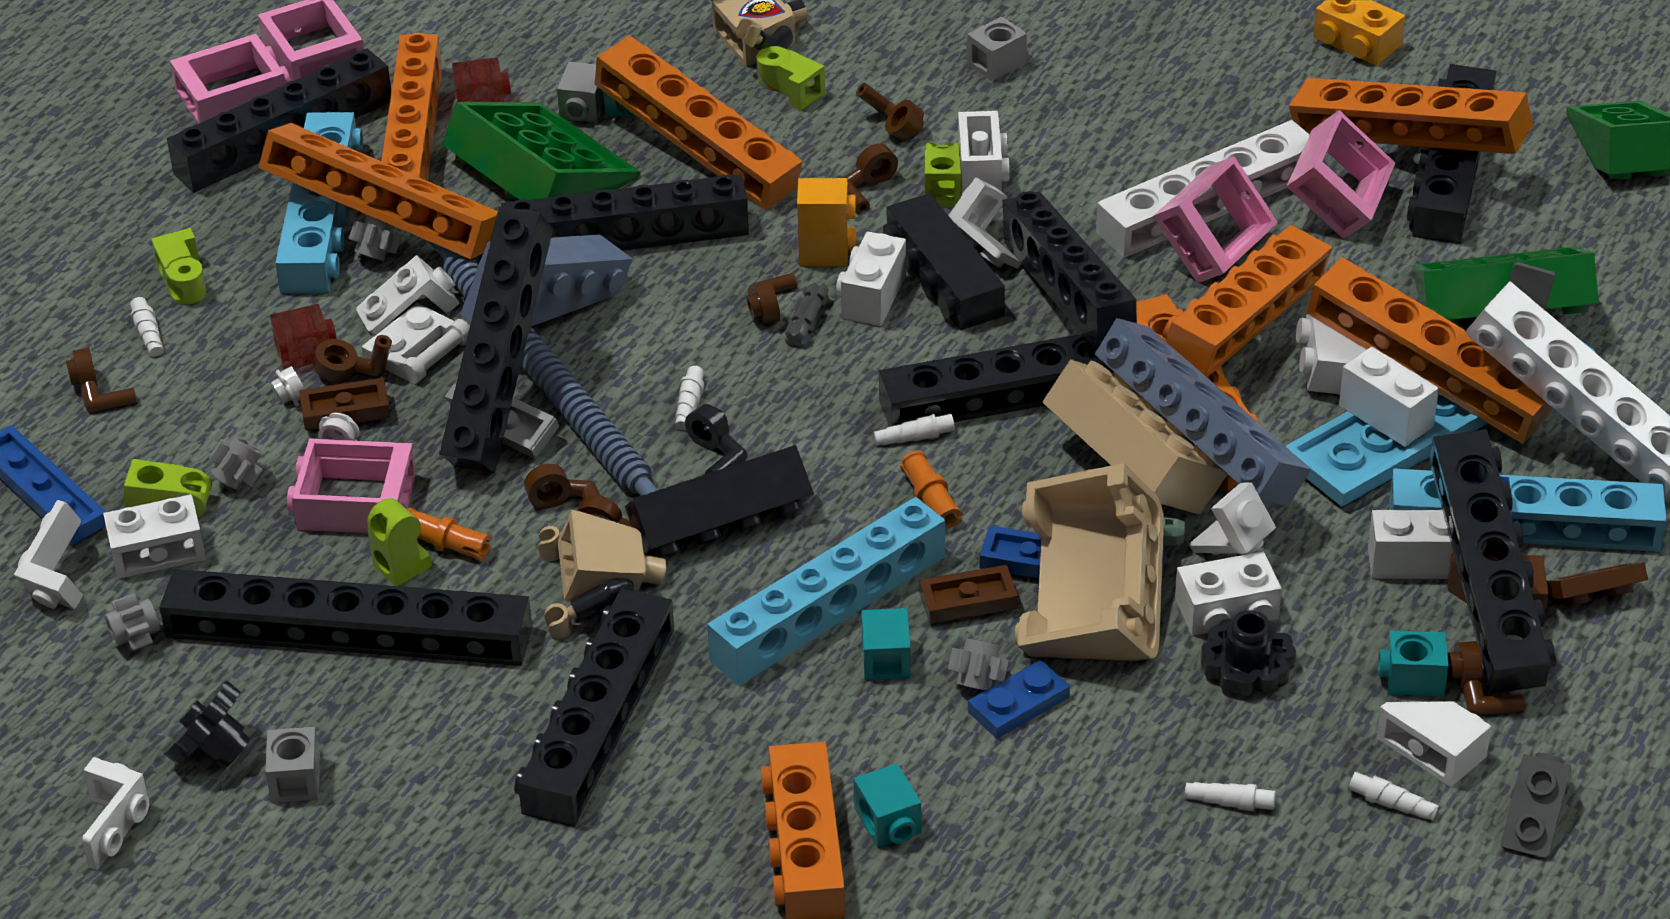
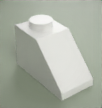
M1386 702L1380 707L1376 738L1452 787L1487 757L1491 725L1455 702Z

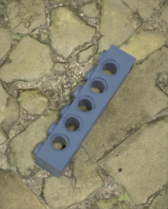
M1116 318L1095 355L1238 484L1252 483L1261 501L1289 506L1312 469L1150 327Z

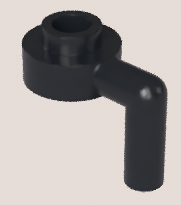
M701 404L686 416L685 427L687 433L697 445L707 450L717 447L725 454L707 469L705 474L742 463L747 459L745 448L729 435L727 417L720 409L709 404Z

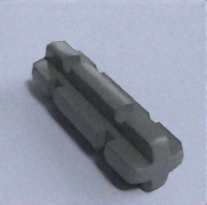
M812 283L807 287L804 297L791 318L792 321L789 322L784 331L786 335L785 342L789 346L795 345L800 348L807 343L810 337L809 334L813 331L823 312L822 309L829 300L827 295L829 289L824 284L819 286L816 283Z

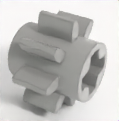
M366 214L364 223L354 221L349 239L357 242L356 253L384 261L386 252L397 253L402 235L393 233L395 226Z
M235 435L230 444L221 439L209 457L211 461L216 463L211 473L222 483L233 489L238 490L243 482L252 487L264 468L262 464L257 462L263 453L242 437Z
M135 593L112 601L115 611L105 614L104 617L115 646L127 643L128 649L134 651L153 644L150 634L160 631V625L151 601L146 599L138 602Z
M966 638L964 650L952 648L948 669L959 672L956 684L988 690L991 688L993 680L1004 681L1009 660L998 658L1000 645Z

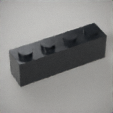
M931 193L886 207L887 224L883 226V234L906 239V269L908 271L913 270L919 277L924 292L927 295L932 294L937 300L944 318H951L961 331L1005 316V285Z
M793 445L633 498L625 506V510L631 526L641 533L644 555L656 552L657 558H664L682 551L681 543L696 538L698 544L703 545L723 537L722 529L737 525L739 531H744L763 524L762 516L777 511L779 517L782 518L802 511L804 509L802 502H805L814 495L797 446Z

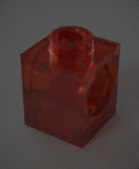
M498 57L452 63L457 102H505L504 95H511L508 72L500 71Z
M319 304L270 315L274 345L283 370L290 366L298 368L313 364L317 346L325 340L337 339L332 319L324 320Z

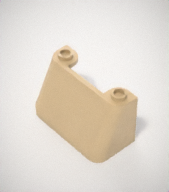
M1125 463L1028 482L1026 501L1022 505V515L1026 525L1032 527L1035 533L1042 538L1038 612L1035 610L1028 611L1021 615L1020 621L1015 627V638L1018 647L1027 655L1039 658L1140 661L1156 657L1160 639L1164 530L1163 510L1157 495Z

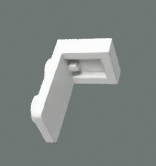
M975 177L948 216L960 227V231L973 246H977L979 243L984 248L981 255L1000 268L1006 263L1018 269L1022 263L1017 257L985 231L1002 206V200L1008 197L996 187Z
M416 255L375 292L370 294L356 308V311L367 330L371 334H377L422 294L427 296L445 313L453 310L459 302L451 290L455 283L441 267L433 270Z
M1240 483L1211 508L1217 521L1196 537L1189 546L1193 553H1212V555L1222 553L1251 554L1263 545V539L1276 526L1253 484Z
M60 500L56 501L52 510L43 518L40 530L29 549L22 554L14 576L32 593L31 596L42 605L55 609L58 604L75 609L83 594L66 575L53 570L78 529L81 519L66 502Z
M93 757L83 770L90 799L106 805V807L83 835L82 842L89 868L98 871L109 856L112 857L119 851L123 837L135 822L139 823L144 819L149 808V797L147 796L142 773L130 770L120 763H110Z

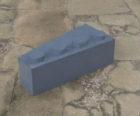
M601 235L551 238L530 327L614 297L620 293L621 288L626 283L627 273L633 258ZM491 241L486 244L460 313L470 323Z

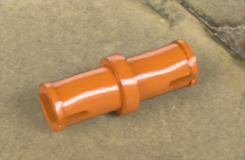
M920 450L909 452L901 459L902 464H900V468L914 487L913 495L945 519V529L956 526L961 521L960 516H963V513L949 495L948 484L944 477L935 473L927 461L924 452Z
M411 507L407 509L421 524V530L417 539L433 544L434 549L444 553L449 549L475 558L480 562L488 554L491 544L485 543V541H492L491 535L460 526L456 519L447 516L439 519L416 511V509Z

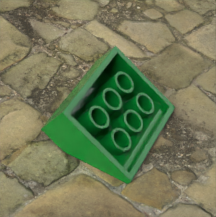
M456 102L442 143L443 146L456 154L455 158L459 162L473 166L480 171V176L483 179L498 184L505 189L504 193L514 200H531L555 197L562 194L572 195L596 192L603 189H619L638 178L641 171L542 103Z
M1575 246L1412 264V272L1420 304L1435 311L1457 326H1461L1460 318L1478 317L1485 307L1508 284L1513 265L1516 262L1549 270L1556 274L1546 309L1562 307L1563 314L1588 312L1589 304L1599 303L1595 254Z

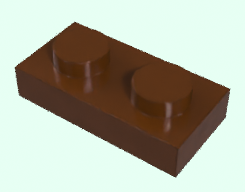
M384 378L299 390L305 430L319 429L321 419L325 416L329 417L331 413L345 414L351 417L355 423L390 418Z
M1645 562L1625 563L1547 580L1548 599H1563L1564 606L1592 601L1591 592L1605 590L1607 597L1634 592L1633 583L1648 580Z
M1007 565L919 580V594L930 624L1018 609V594Z

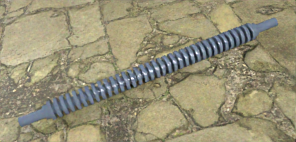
M429 242L443 259V270L450 276L455 283L454 286L466 299L479 264L474 258L469 259ZM530 327L521 367H523L625 491L639 494L640 496L657 491L658 489L652 483L650 466L536 331Z

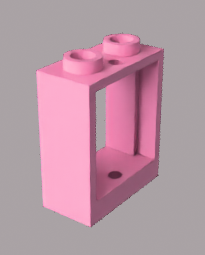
M303 0L258 14L262 43L265 47L271 46L279 67H286L291 81L313 73L325 65H330L344 59L354 52L364 50L362 38L334 0ZM326 27H330L337 37L296 51L293 50L287 41L288 39Z
M257 34L170 60L175 90L197 124L209 120L221 112L240 106L257 96H262L282 87L291 81L286 67H279L271 46L265 47ZM254 68H258L262 73L261 75L208 91L204 84Z
M1339 110L1312 129L1286 187L1341 238L1345 239L1372 220L1395 162ZM1356 141H1361L1364 145H1358ZM1326 152L1359 181L1355 191L1322 162Z
M1235 156L1208 166L1153 216L1197 283L1224 274L1278 223ZM1210 185L1240 228V231L1222 248L1192 203Z
M309 439L304 456H298L296 485L290 486L287 493V509L289 512H294L297 530L368 533L367 522L369 513L381 500L394 498L408 509L416 479L412 443ZM323 478L385 481L380 498L318 495Z

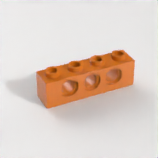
M826 741L769 746L770 766H761L763 795L772 794L773 798L772 802H765V818L767 831L776 830L777 838L768 839L771 868L780 867L781 875L773 876L775 905L785 906L786 919L845 918L844 880Z

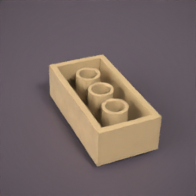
M1070 359L1043 400V403L1111 466L1125 463L1157 495L1160 503L1163 505L1200 514L1227 476V473L1121 377L1115 372L1111 373L1094 361H1090L1086 365Z

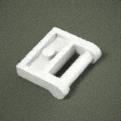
M416 303L362 346L363 358L371 359L375 338L379 335H386L392 340L386 370L412 384H417L426 376V370L457 345L464 346L466 344L470 325L462 319L453 321Z

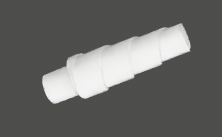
M137 297L130 303L132 309L131 320L134 322L150 356H160L164 348L158 331L153 308L148 306L145 298Z
M698 366L689 367L686 376L680 382L681 387L675 428L677 430L686 431L685 418L697 408L703 393L704 371Z
M933 413L930 416L917 418V420L874 431V438L877 446L894 443L900 444L909 441L915 442L925 439L931 440L939 438V434L955 431L952 414L935 417Z
M1355 772L1349 784V790L1366 796V801L1378 803L1390 809L1394 808L1407 814L1411 813L1423 819L1433 821L1439 805L1426 801L1423 797L1412 794L1408 790L1376 775L1371 778Z
M1194 782L1186 783L1185 799L1198 800L1203 803L1219 804L1220 806L1254 811L1255 808L1274 810L1276 791L1257 789V785L1208 784Z

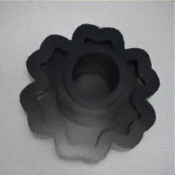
M1252 610L1242 611L1233 620L1225 619L1219 625L1208 630V642L1204 643L1201 647L1200 662L1204 667V674L1209 679L1220 680V688L1225 692L1247 697L1252 695L1257 689L1260 692L1271 694L1278 687L1288 683L1289 670L1295 667L1296 649L1293 646L1292 637L1286 633H1276L1275 623L1269 621L1264 614Z
M224 680L203 703L196 700L179 719L178 722L183 727L170 742L163 754L175 764L181 765L197 749L213 763L220 761L224 766L228 767L251 740V737L243 732L245 726L228 713V710L235 703L241 691L229 681Z

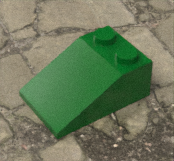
M1643 101L1566 106V115L1595 168L1607 173L1609 178L1630 179L1633 178L1634 172H1646L1649 176L1670 175L1669 113Z

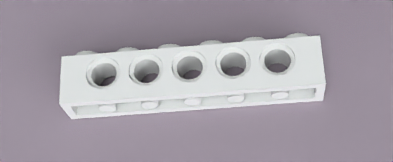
M1290 120L1097 202L1096 233L1124 258L1167 240L1168 238L1153 216L1208 166L1235 156L1262 198L1288 188L1286 186L1309 138V134L1293 120ZM1211 185L1192 202L1205 223L1229 213Z
M1509 281L1475 319L1465 334L1641 483L1663 484L1664 500L1666 503H1670V415Z

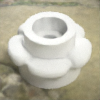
M290 366L282 372L279 369L276 370L275 373L278 379L271 383L282 402L286 404L292 400L295 406H299L298 401L301 400L299 390H304L305 388L293 367Z
M331 413L329 417L325 416L319 422V439L357 441L360 435L357 424L351 417L345 414Z

